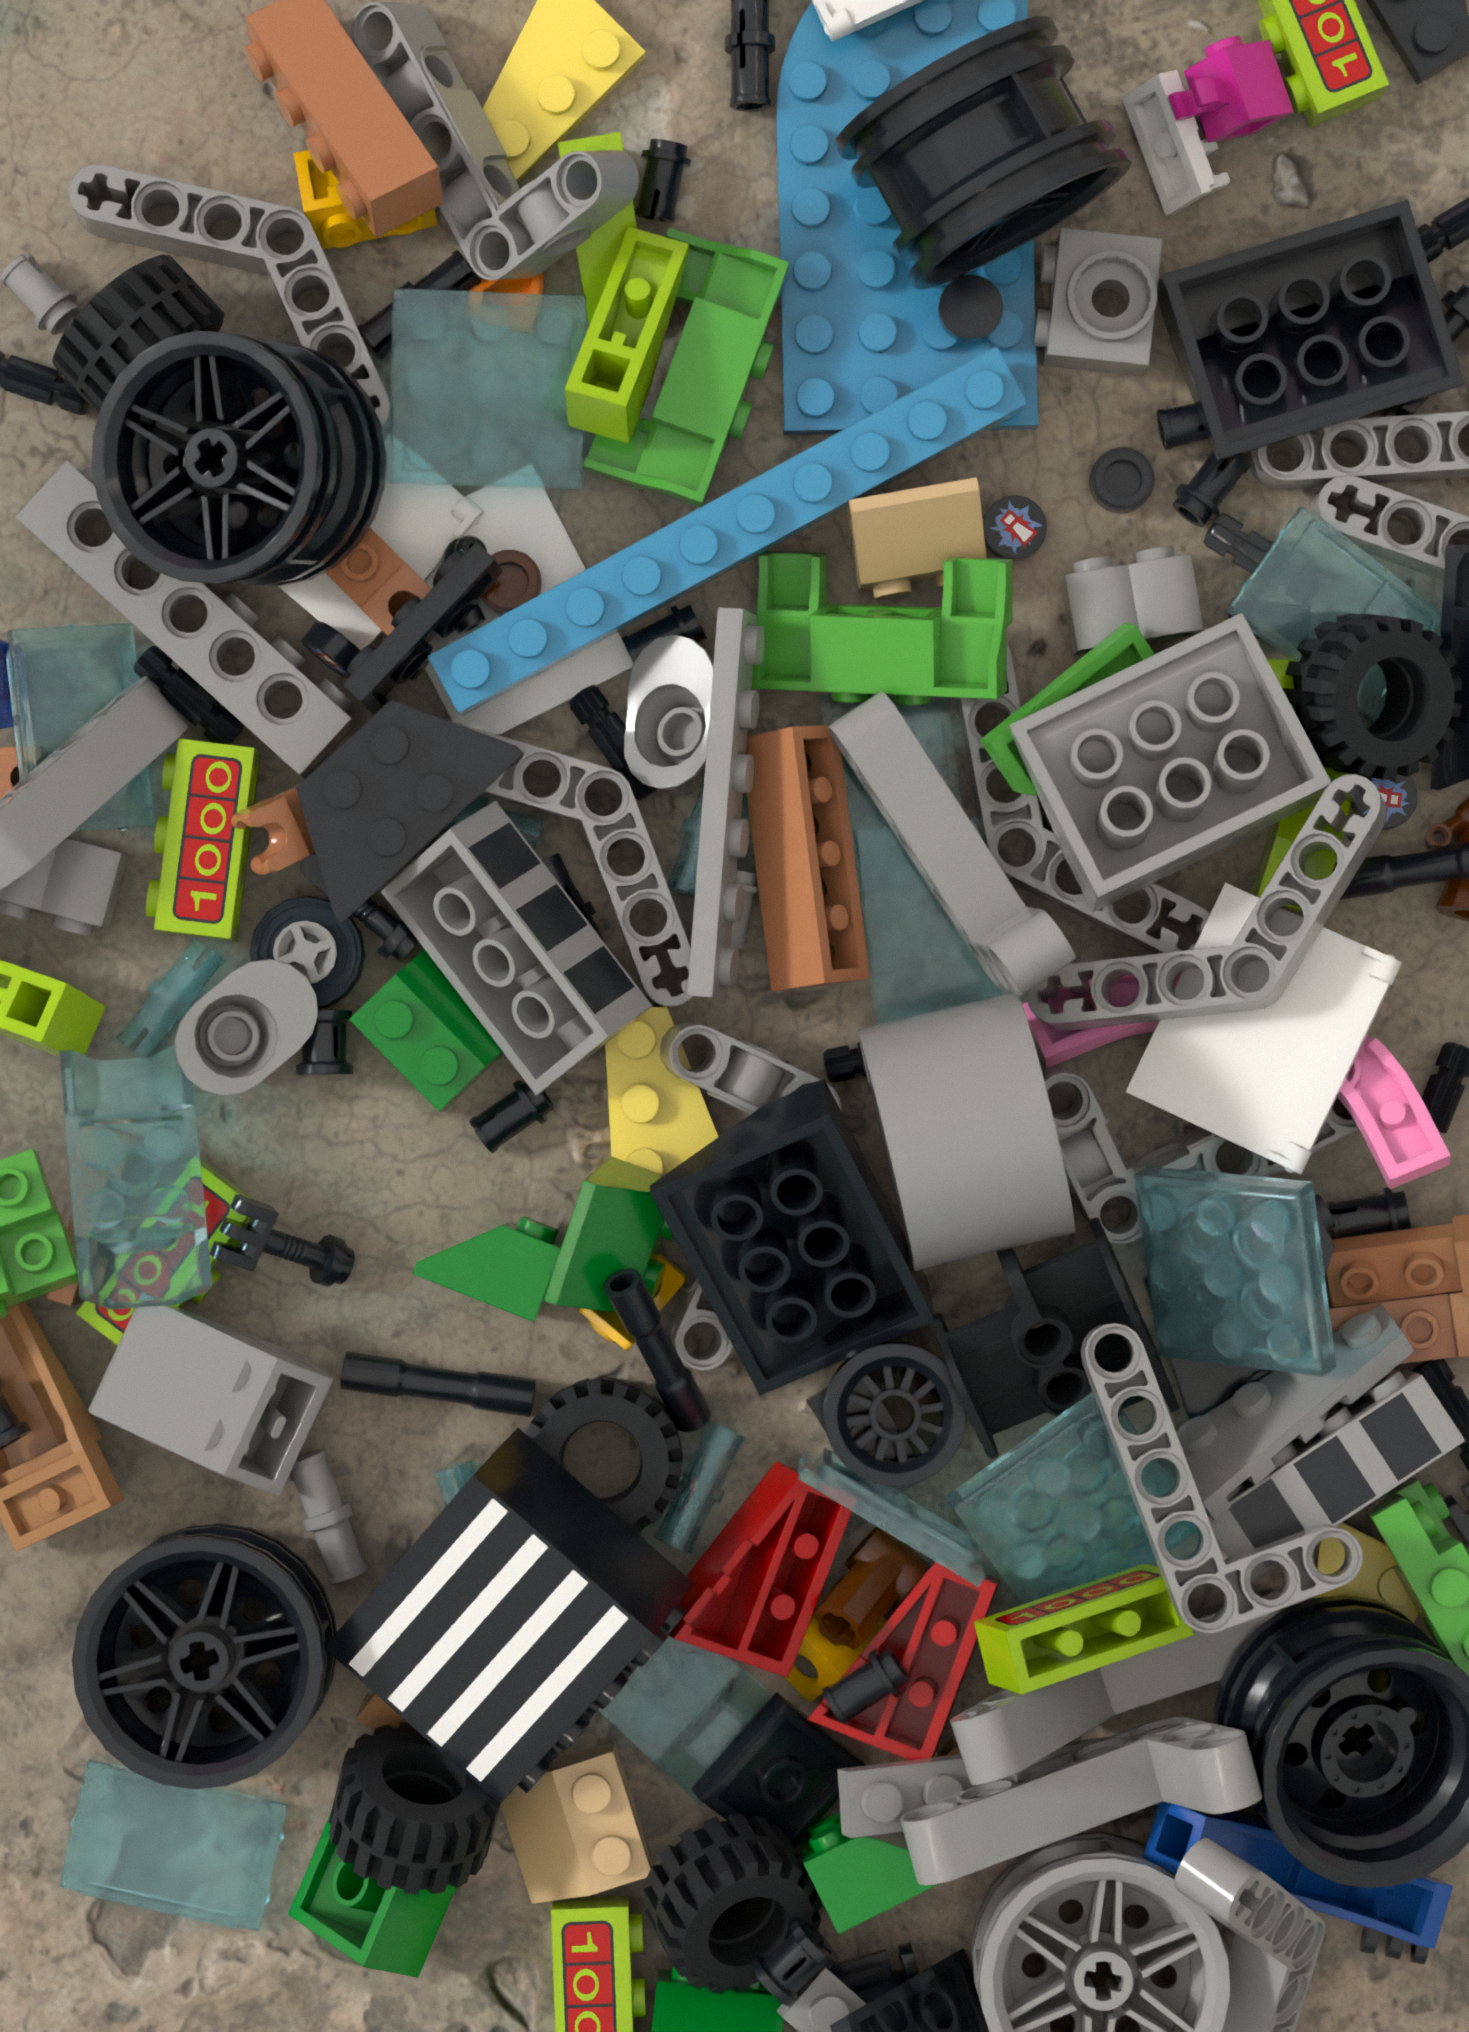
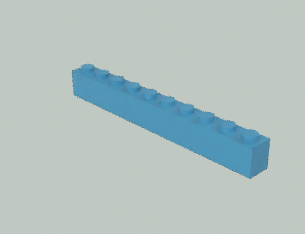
M996 346L427 657L458 714L464 716L848 507L849 500L870 495L1024 410L1027 401Z

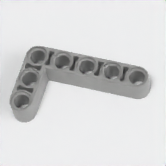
M1469 411L1353 419L1281 441L1290 445L1297 454V468L1292 471L1283 472L1273 468L1267 459V446L1252 450L1250 458L1252 474L1260 484L1269 489L1276 490L1323 487L1335 477L1356 476L1376 484L1469 478V457L1463 454L1458 444L1460 431L1469 430ZM1411 434L1419 439L1424 449V456L1421 462L1415 464L1407 463L1399 458L1394 448V441L1397 435ZM1347 438L1355 442L1361 454L1360 464L1352 468L1337 464L1332 458L1330 451L1332 440Z
M883 691L878 692L828 726L829 733L961 937L997 988L1021 996L1076 958L1069 942L1049 914L1043 909L1025 906L906 721Z
M1117 1323L1099 1325L1089 1331L1082 1342L1080 1351L1082 1364L1172 1605L1181 1621L1198 1632L1206 1634L1220 1632L1339 1588L1354 1580L1361 1569L1363 1561L1361 1546L1356 1538L1346 1530L1326 1524L1308 1528L1224 1560L1141 1339L1131 1328ZM1107 1334L1119 1335L1125 1339L1129 1346L1130 1355L1128 1362L1122 1369L1116 1372L1105 1371L1095 1360L1094 1351L1096 1344L1100 1338ZM1131 1396L1143 1397L1152 1407L1153 1417L1151 1424L1141 1433H1128L1121 1427L1118 1420L1120 1405ZM1164 1458L1175 1469V1483L1171 1490L1164 1495L1154 1496L1146 1492L1142 1485V1470L1151 1460ZM1178 1521H1189L1194 1524L1198 1531V1546L1187 1557H1173L1165 1547L1166 1531ZM1335 1537L1344 1547V1563L1337 1571L1330 1574H1322L1313 1564L1312 1555L1314 1548L1321 1540ZM1263 1561H1275L1283 1570L1284 1580L1281 1588L1272 1596L1261 1597L1256 1595L1250 1582L1253 1569ZM1210 1583L1216 1585L1222 1595L1221 1609L1210 1619L1201 1620L1194 1618L1188 1607L1190 1593L1200 1584Z
M1176 1716L1137 1726L1029 1766L1006 1778L981 1784L921 1806L902 1815L900 1823L917 1883L927 1886L946 1883L1162 1801L1208 1814H1222L1249 1807L1260 1801L1263 1795L1246 1733L1243 1730Z

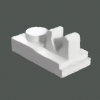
M1177 70L1157 74L1122 98L1165 216L1178 213L1203 196L1215 193L1230 182L1227 172L1218 175L1213 174L1207 156L1216 151L1218 146L1216 142L1208 143L1207 139L1200 140L1197 132L1199 128L1195 117L1176 120L1168 95L1174 92L1185 91Z

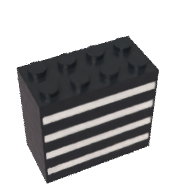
M517 1427L468 1480L326 1644V1650L496 1802L501 1804L516 1786H519L525 1793H528L550 1768L551 1762L562 1750L565 1752L589 1725V1720L600 1708L603 1710L615 1698L638 1666L643 1667L668 1638L667 1635L687 1613V1610L679 1602L693 1585V1582Z

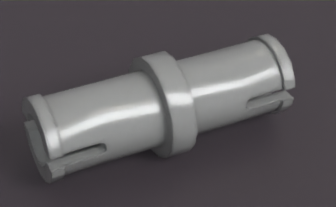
M321 1449L298 1457L291 1470V1474L307 1516L302 1518L306 1532L313 1531L329 1574L330 1584H335L365 1573L369 1566L364 1560L349 1517L354 1514L350 1501H342L326 1457V1450Z

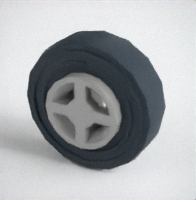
M311 896L286 899L267 911L254 929L249 950L251 961L273 959L291 964L304 974L316 993L318 1009L328 1008L349 994L361 976L365 959L362 933L350 916L341 924L334 917L329 900Z

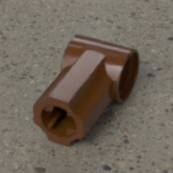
M880 1522L845 1561L844 1565L848 1568L847 1571L834 1584L833 1588L813 1613L819 1624L818 1631L833 1645H843L855 1650L867 1639L889 1608L896 1606L913 1589L930 1565L884 1523Z

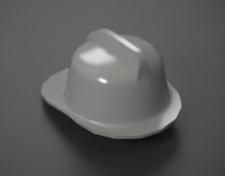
M670 635L654 640L641 651L633 664L628 684L624 757L631 773L644 785L661 790L679 787L705 769L713 662L707 651L690 638Z
M273 959L251 961L232 971L192 1005L179 1022L174 1042L177 1062L186 1078L202 1091L220 1096L242 1094L260 1084L299 1051L313 1034L318 1017L316 993L309 980L291 964Z

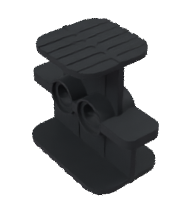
M1098 1217L1089 1220L1096 1238L1095 1241L1026 1270H1023L1013 1248L996 1251L1012 1291L1003 1309L951 1331L948 1330L941 1314H935L933 1323L938 1336L937 1341L942 1349L953 1385L960 1396L965 1411L968 1413L973 1428H975L980 1443H982L987 1457H990V1459L999 1457L993 1438L994 1434L1046 1412L1054 1416L1070 1418L1086 1454L1102 1448L1092 1423L1102 1418L1082 1364L1080 1353L1084 1338L1089 1331L1099 1325L1117 1323L1128 1326L1137 1333L1144 1345L1160 1391L1163 1393L1171 1413L1180 1409L1158 1351ZM1044 1324V1325L1041 1326V1327L1031 1329L1032 1327H1034V1326H1036V1325ZM1107 1334L1100 1338L1096 1344L1094 1354L1095 1360L1102 1369L1108 1372H1116L1126 1365L1130 1352L1125 1339L1116 1334ZM1131 1396L1123 1401L1119 1410L1145 1399L1141 1396Z

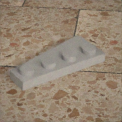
M1381 1304L1367 1313H1361L1352 1317L1344 1324L1342 1329L1315 1346L1298 1351L1280 1368L1259 1381L1242 1386L1235 1392L1232 1398L1205 1415L1188 1420L1176 1432L1202 1503L1214 1521L1231 1507L1226 1496L1247 1478L1251 1483L1257 1485L1276 1469L1271 1458L1293 1439H1300L1307 1443L1325 1427L1323 1423L1327 1418L1328 1410L1338 1401L1344 1404H1353L1414 1352L1403 1331Z

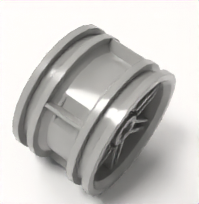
M1103 1832L1078 1833L1022 1854L1014 1859L991 1884L977 1912L970 1944L972 1975L989 2032H1052L1050 2030V2021L1069 2013L1074 2018V2027L1071 2032H1114L1117 2020L1124 2016H1129L1138 2022L1139 2032H1221L1225 2024L1231 1992L1229 1960L1219 1930L1207 1912L1177 1891L1175 1887L1176 1875L1144 1859L1143 1855L1146 1846L1131 1838ZM1070 1899L1079 1901L1083 1907L1082 1915L1070 1922L1063 1921L1058 1915L1060 1905ZM1141 1905L1147 1910L1148 1918L1142 1926L1131 1927L1124 1922L1123 1912L1128 1906ZM1030 1953H1039L1046 1960L1045 1969L1038 1976H1027L1022 1971V1962ZM1106 1961L1112 1973L1116 1975V1978H1106V1987L1094 1988L1090 1976L1086 1975V1972H1096V1963ZM1169 1964L1173 1966L1176 1970V1979L1172 1985L1161 1987L1152 1981V1973Z

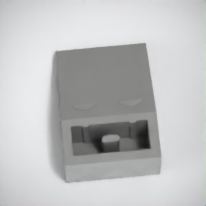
M142 1294L88 1412L218 1474L280 1496L334 1379L307 1356Z

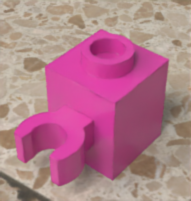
M1233 36L1209 45L1204 49L1207 58L1184 71L1189 90L1174 92L1168 95L1176 120L1199 116L1208 143L1252 136L1294 112L1270 40L1243 44L1240 36Z

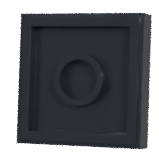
M776 1692L695 1783L691 1790L700 1801L726 1820L730 1814H743L747 1822L752 1817L759 1816L765 1818L770 1826L776 1824L785 1833L795 1849L808 1834L807 1830L817 1824L839 1799L837 1769L866 1766V1764L859 1755L819 1724L807 1720L809 1717Z

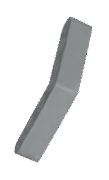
M91 164L83 167L73 176L69 184V199L80 224L89 233L110 240L270 276L300 345L323 353L331 347L338 345L347 346L354 351V359L345 368L368 394L380 420L384 441L392 433L394 419L388 395L312 225L301 211L284 205L104 164ZM103 191L110 192L114 202L103 201L99 210H93L89 200L99 201ZM172 204L179 208V213L171 224L154 226L147 222L150 211L158 205ZM124 208L131 209V219L128 218ZM223 218L238 220L241 223V228L233 238L221 241L209 236V231L216 221ZM294 232L304 238L301 247L295 253L280 255L271 249L273 240L279 234ZM315 288L328 293L329 300L319 311L304 312L296 307L298 297L306 290Z
M1343 475L1333 478L1322 487L1311 502L1310 518L1312 525L1320 535L1328 540L1443 581L1448 541L1454 536H1463L1469 539L1468 516L1356 476ZM1340 495L1350 498L1348 509L1358 513L1351 514L1344 522L1335 519L1337 508L1328 504L1333 503ZM1377 505L1381 507V510L1372 521L1370 532L1367 533L1364 531V527L1369 523L1370 519L1364 516ZM1397 514L1405 515L1414 522L1417 529V538L1414 544L1402 545L1391 538L1387 529L1390 516Z
M1006 642L1007 691L998 699L975 698L970 700V698H956L982 840L1010 882L1154 954L1182 951L1176 947L1179 936L1164 927L1156 929L1154 938L1146 934V930L1153 925L1159 916L1161 903L1170 907V910L1164 914L1162 919L1174 925H1181L1192 919L1196 922L1194 933L1198 937L1201 935L1211 914L1210 912L1155 883L1137 891L1142 895L1146 905L1144 917L1138 923L1129 924L1121 921L1113 911V903L1093 912L1083 893L1078 895L1067 894L1056 883V869L1066 859L1055 834L1043 828L1038 797L1020 793L1017 800L1010 803H1000L989 795L986 788V780L991 772L999 769L980 742V739L983 737L977 732L975 727V716L984 708L994 707L1001 710L1008 718L1021 707L1011 651ZM1008 832H1018L1029 839L1032 845V855L1028 863L1023 866H1012L1002 860L998 853V842L1002 835ZM1196 944L1187 946L1183 951L1193 950Z
M148 676L139 679L122 691L0 798V890L37 865L185 732L188 726Z
M456 723L515 745L524 753L482 794L581 823L645 994L656 1004L667 1007L682 1005L690 1000L693 996H687L688 978L679 982L681 993L671 997L667 988L656 990L652 978L661 973L657 957L654 954L646 961H643L639 952V947L659 945L674 935L679 948L665 950L672 967L680 968L684 966L689 977L691 947L632 789L625 777L611 768ZM538 762L554 766L561 779L557 791L545 798L531 795L523 784V775L527 768ZM600 780L615 784L622 797L619 809L608 816H598L592 813L586 806L584 799L587 788L592 783ZM617 841H632L642 850L644 861L642 868L636 874L626 877L617 875L609 867L607 853L611 845ZM641 900L655 901L665 911V926L655 936H642L635 932L630 925V911L634 904Z
M1356 774L1343 775L1331 782L1323 792L1232 945L1067 964L1027 991V1002L1030 1010L1038 1019L1057 1030L1072 1031L1263 1009L1275 1004L1283 995L1384 827L1387 819V806L1380 792L1370 780ZM1361 795H1364L1363 802L1369 809V812L1364 818L1354 814L1348 820L1342 831L1352 843L1346 848L1333 834L1324 832V830L1330 825L1339 834L1347 818L1340 807L1345 799L1355 803L1360 799ZM1322 849L1334 851L1337 854V866L1329 877L1322 880H1313L1306 877L1304 866L1307 858L1313 852ZM1285 905L1300 907L1303 911L1301 927L1289 936L1273 934L1271 929L1273 914ZM1260 960L1267 963L1269 978L1265 986L1256 992L1247 993L1241 991L1237 980L1240 969L1251 961ZM1189 968L1202 970L1204 986L1201 992L1189 1000L1177 999L1173 990L1177 975ZM1126 975L1137 977L1140 988L1136 1000L1125 1007H1114L1109 997L1110 988L1118 978ZM1062 984L1063 987L1073 994L1091 993L1097 1009L1093 1011L1094 1005L1084 998L1065 1001L1062 1013L1047 1004L1048 998L1058 995V985Z
M1282 1585L1255 1592V1594L1261 1597L1272 1596L1279 1591ZM1222 1603L1191 1614L1196 1619H1210L1218 1613ZM1285 1608L1220 1632L1206 1634L1193 1629V1636L1022 1695L1003 1689L950 1719V1723L971 1785L986 1784L1016 1774L1117 1714L1220 1681L1238 1648L1257 1627Z
M1203 1838L1197 1841L1183 1857L1175 1876V1887L1177 1891L1235 1933L1228 1956L1231 1995L1225 2024L1221 2032H1295L1324 1938L1326 1924L1322 1918L1264 1872L1210 1838Z

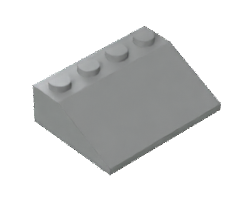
M1243 613L1229 618L1009 725V730L1063 855L1093 912L1317 804L1325 789L1331 784L1328 774Z

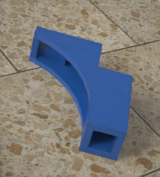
M1164 1801L1159 1803L1143 1855L1144 1859L1176 1875L1178 1867L1188 1850L1197 1841L1203 1838H1210L1264 1872L1309 1909L1377 1930L1417 1946L1435 1949L1453 1889L1452 1885L1429 1875L1401 1885L1377 1888L1338 1884L1311 1872L1293 1857L1276 1838L1260 1815L1239 1811L1208 1814Z

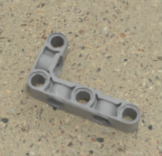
M368 2L361 6L354 15L351 25L353 43L438 165L443 204L438 207L448 222L471 268L481 278L485 280L533 278L543 273L569 251L584 243L595 230L626 207L635 197L639 186V173L631 157L620 150L572 151L564 155L535 180L520 189L505 160L507 157L506 152L473 90L467 89L447 51L449 45L445 42L429 11L418 3Z
M690 1021L678 1023L668 1029L660 1045L661 1061L669 1072L706 1090L707 1095L749 1114H752L771 1101L821 1080L789 1065V1061L740 1038L736 1040L711 1027ZM699 1034L707 1043L708 1052L706 1059L702 1065L695 1069H685L679 1061V1046L685 1038L690 1035ZM827 1083L841 1110L840 1097L835 1089ZM693 1275L688 1288L681 1287L682 1293L668 1321L666 1332L680 1360L690 1368L704 1371L714 1369L722 1364L730 1354L733 1345L697 1278ZM696 1323H710L713 1329V1339L710 1346L701 1353H688L684 1346V1337L687 1330Z
M1054 1065L1041 1069L1047 1092L1050 1087L1059 1082H1070L1074 1085L1075 1100L1071 1107L1064 1112L1052 1114L1069 1191L1073 1194L1084 1219L1089 1225V1220L1096 1217L1101 1222V1208L1107 1200L1116 1196L1127 1197L1129 1200V1214L1123 1222L1114 1226H1107L1101 1222L1109 1243L1122 1245L1133 1242L1169 1223L1191 1216L1284 1169L1283 1166L1245 1148L1239 1164L1230 1169H1219L1215 1160L1216 1151L1227 1140L1203 1128H1198L1127 1163L1107 1126V1122L1110 1121L1109 1118L1103 1115L1091 1088L1085 1080L1065 1066ZM1331 1109L1313 1146L1311 1155L1321 1150L1324 1146L1359 1129L1348 1111L1335 1113Z

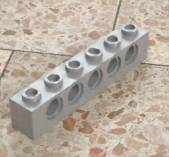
M66 461L15 517L303 779H306L357 725L345 713L353 705V702L326 678L318 686H315L298 670L306 660L279 635L270 644L252 628V625L259 617L233 593L230 592L222 601L204 585L205 583L180 581L160 573L157 582L152 587L144 590L132 588L129 583V572L139 559L127 550L113 531L109 540L101 546L90 547L84 544L82 530L86 522L93 517L105 515L97 499L92 466L89 464L81 473L71 463ZM189 601L203 602L207 607V620L205 624L195 632L185 633L179 631L176 626L178 609ZM238 643L251 645L255 653V660L251 669L245 674L238 676L225 673L222 660L226 650ZM282 686H294L302 694V705L299 711L294 716L286 719L274 717L269 708L272 694Z

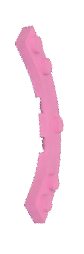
M1180 972L1177 975L1174 981L1173 990L1175 989L1182 972ZM1126 975L1118 978L1110 988L1109 997L1114 1007H1125L1136 1000L1140 988L1137 977ZM1065 987L1059 989L1057 996L1048 998L1047 1004L1057 1009L1060 1013L1063 1012L1065 1001L1084 998L1094 1005L1093 1011L1097 1009L1091 993L1073 994ZM1028 1002L1022 1004L1034 1043L1046 1068L1105 1044L1129 1036L1153 1032L1159 1021L1064 1031L1057 1030L1038 1019L1030 1010ZM1367 1034L1337 1098L1351 1114L1389 1189H1393L1450 1165L1451 1155L1421 1096L1405 1070L1384 1044L1377 1038L1373 1040Z

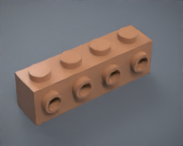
M278 0L245 17L250 44L244 46V52L252 71L261 82L268 78L277 90L274 95L283 117L291 127L298 124L301 125L308 136L305 142L315 165L322 173L332 171L339 182L337 184L339 197L352 219L356 220L363 217L377 238L443 204L438 165L324 0Z
M829 725L792 726L747 737L746 754L752 755L754 759V781L751 792L746 793L771 992L815 988L870 979L842 753L829 733Z

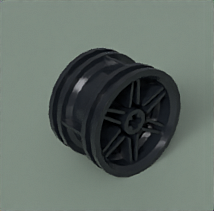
M1036 16L1014 22L975 39L934 61L875 100L847 124L836 138L835 146L842 158L847 160L858 159L851 171L857 186L862 188L877 187L902 232L894 240L892 249L899 260L904 262L915 261V264L909 270L908 277L916 289L933 288L953 281L1029 243L1097 199L1117 183L1130 169L1132 161L1125 150L1122 148L1110 150L1108 148L1116 136L1110 122L1104 119L1087 123L1063 78L1073 67L1075 59L1065 45H1052L1057 39L1059 31L1053 20L1048 16Z
M192 331L165 338L144 350L117 376L101 405L93 433L92 472L97 499L110 528L132 555L154 571L185 582L285 586L312 580L334 568L360 544L376 517L384 491L386 449L381 423L368 394L346 368L325 353L292 342L254 339L246 335L227 332ZM264 388L271 397L256 407L254 402L255 394L259 389ZM295 443H299V444H300V449H301V450H300V466H299V467H298V453H297V448H296V444H295ZM276 506L279 508L278 519L272 526L267 527L263 523L262 512L264 509Z
M214 1523L188 1526L158 1538L146 1548L136 1553L114 1569L90 1597L77 1626L72 1655L75 1694L86 1723L106 1751L131 1771L162 1785L187 1789L228 1786L258 1774L283 1756L320 1709L332 1683L336 1665V1658L326 1650V1644L337 1633L335 1614L324 1586L310 1566L282 1541L254 1528ZM187 1579L199 1581L204 1588L203 1598L196 1603L187 1602L180 1595V1585ZM254 1597L264 1603L266 1613L262 1620L250 1621L243 1614L242 1605L246 1599ZM139 1624H146L157 1637L155 1644L148 1648L137 1646L132 1640L134 1627ZM198 1642H204L205 1651L215 1649L219 1659L209 1667V1673L202 1672V1664L192 1666L188 1658L198 1648ZM263 1661H273L279 1666L281 1676L276 1684L265 1685L259 1680L257 1668ZM154 1687H165L171 1693L172 1702L167 1710L156 1712L148 1706L147 1696ZM218 1705L224 1707L234 1717L232 1726L224 1731L215 1729L210 1722L211 1710Z
M1349 1595L1312 1598L1283 1609L1257 1627L1235 1652L1221 1679L1214 1707V1724L1243 1730L1246 1733L1263 1795L1262 1799L1251 1805V1807L1266 1821L1286 1850L1317 1875L1338 1884L1363 1888L1386 1887L1407 1883L1432 1873L1458 1855L1469 1843V1676L1441 1652L1439 1647L1404 1614L1374 1599ZM1420 1711L1425 1714V1722L1421 1730L1410 1726L1416 1720V1712ZM1334 1788L1337 1803L1329 1806L1321 1804L1320 1800L1323 1793L1328 1789Z

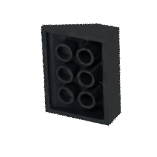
M1408 200L1163 274L1158 281L1157 299L1172 348L1217 461L1458 388L1465 384Z
M825 1079L763 1105L649 1186L655 1203L759 1395H763L857 1355L866 1349L916 1330L935 1320L929 1282L922 1269L915 1271L906 1237Z

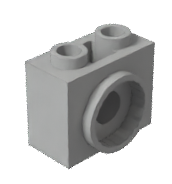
M1060 228L1056 245H1044L1041 263L1040 283L1050 284L1051 291L1049 309L1037 308L1036 332L1033 346L1044 347L1043 366L1144 376L1150 361L1163 239ZM1109 289L1115 291L1122 297L1125 303V311L1116 317L1103 316L1095 310L1092 304V295L1100 290Z

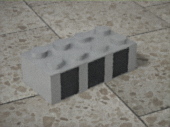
M497 801L492 802L451 827L381 891L536 1096L581 1065L652 1007L642 991Z
M1403 1368L1390 1371L1353 1404L1339 1407L1336 1403L1328 1410L1327 1418L1323 1423L1325 1427L1307 1443L1300 1439H1294L1271 1458L1276 1469L1257 1485L1251 1483L1247 1478L1227 1495L1226 1498L1231 1507L1215 1521L1205 1508L1223 1559L1225 1560L1314 1526L1326 1524L1336 1527L1465 1442V1439L1423 1375ZM1268 1560L1256 1565L1251 1573L1250 1582L1278 1565V1563Z

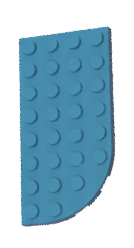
M924 0L833 42L825 33L824 26L812 2L800 19L789 42L782 64L778 86L776 118L780 259L789 262V271L781 290L784 435L836 434L996 346L1025 397L1027 405L1022 412L989 430L1037 429L1036 347L1033 346L1036 332L1034 240L966 274L984 277L997 287L1003 301V313L996 330L987 338L978 342L956 340L943 329L938 316L941 294L950 282L923 290L914 288L908 274L915 261H901L893 251V242L902 231L877 187L862 188L857 186L851 171L858 159L847 160L842 158L835 146L836 138L847 124L875 100L911 75L975 39L1014 22L1028 19L1027 0Z

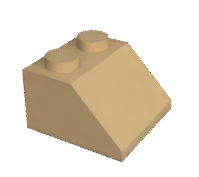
M977 477L851 499L848 502L845 519L858 591L860 593L873 590L875 600L908 595L912 593L911 583L936 579L937 588L942 589L943 561L949 557L987 558Z
M615 1741L552 1761L550 1768L528 1793H525L519 1786H516L501 1803L500 1806L531 1904L591 1896L647 1878L651 1867L654 1865Z

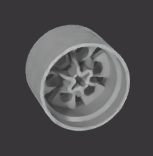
M1009 993L857 1030L886 1160L915 1271L1075 1233L1072 1202L1056 1126L1036 1047L1019 995Z

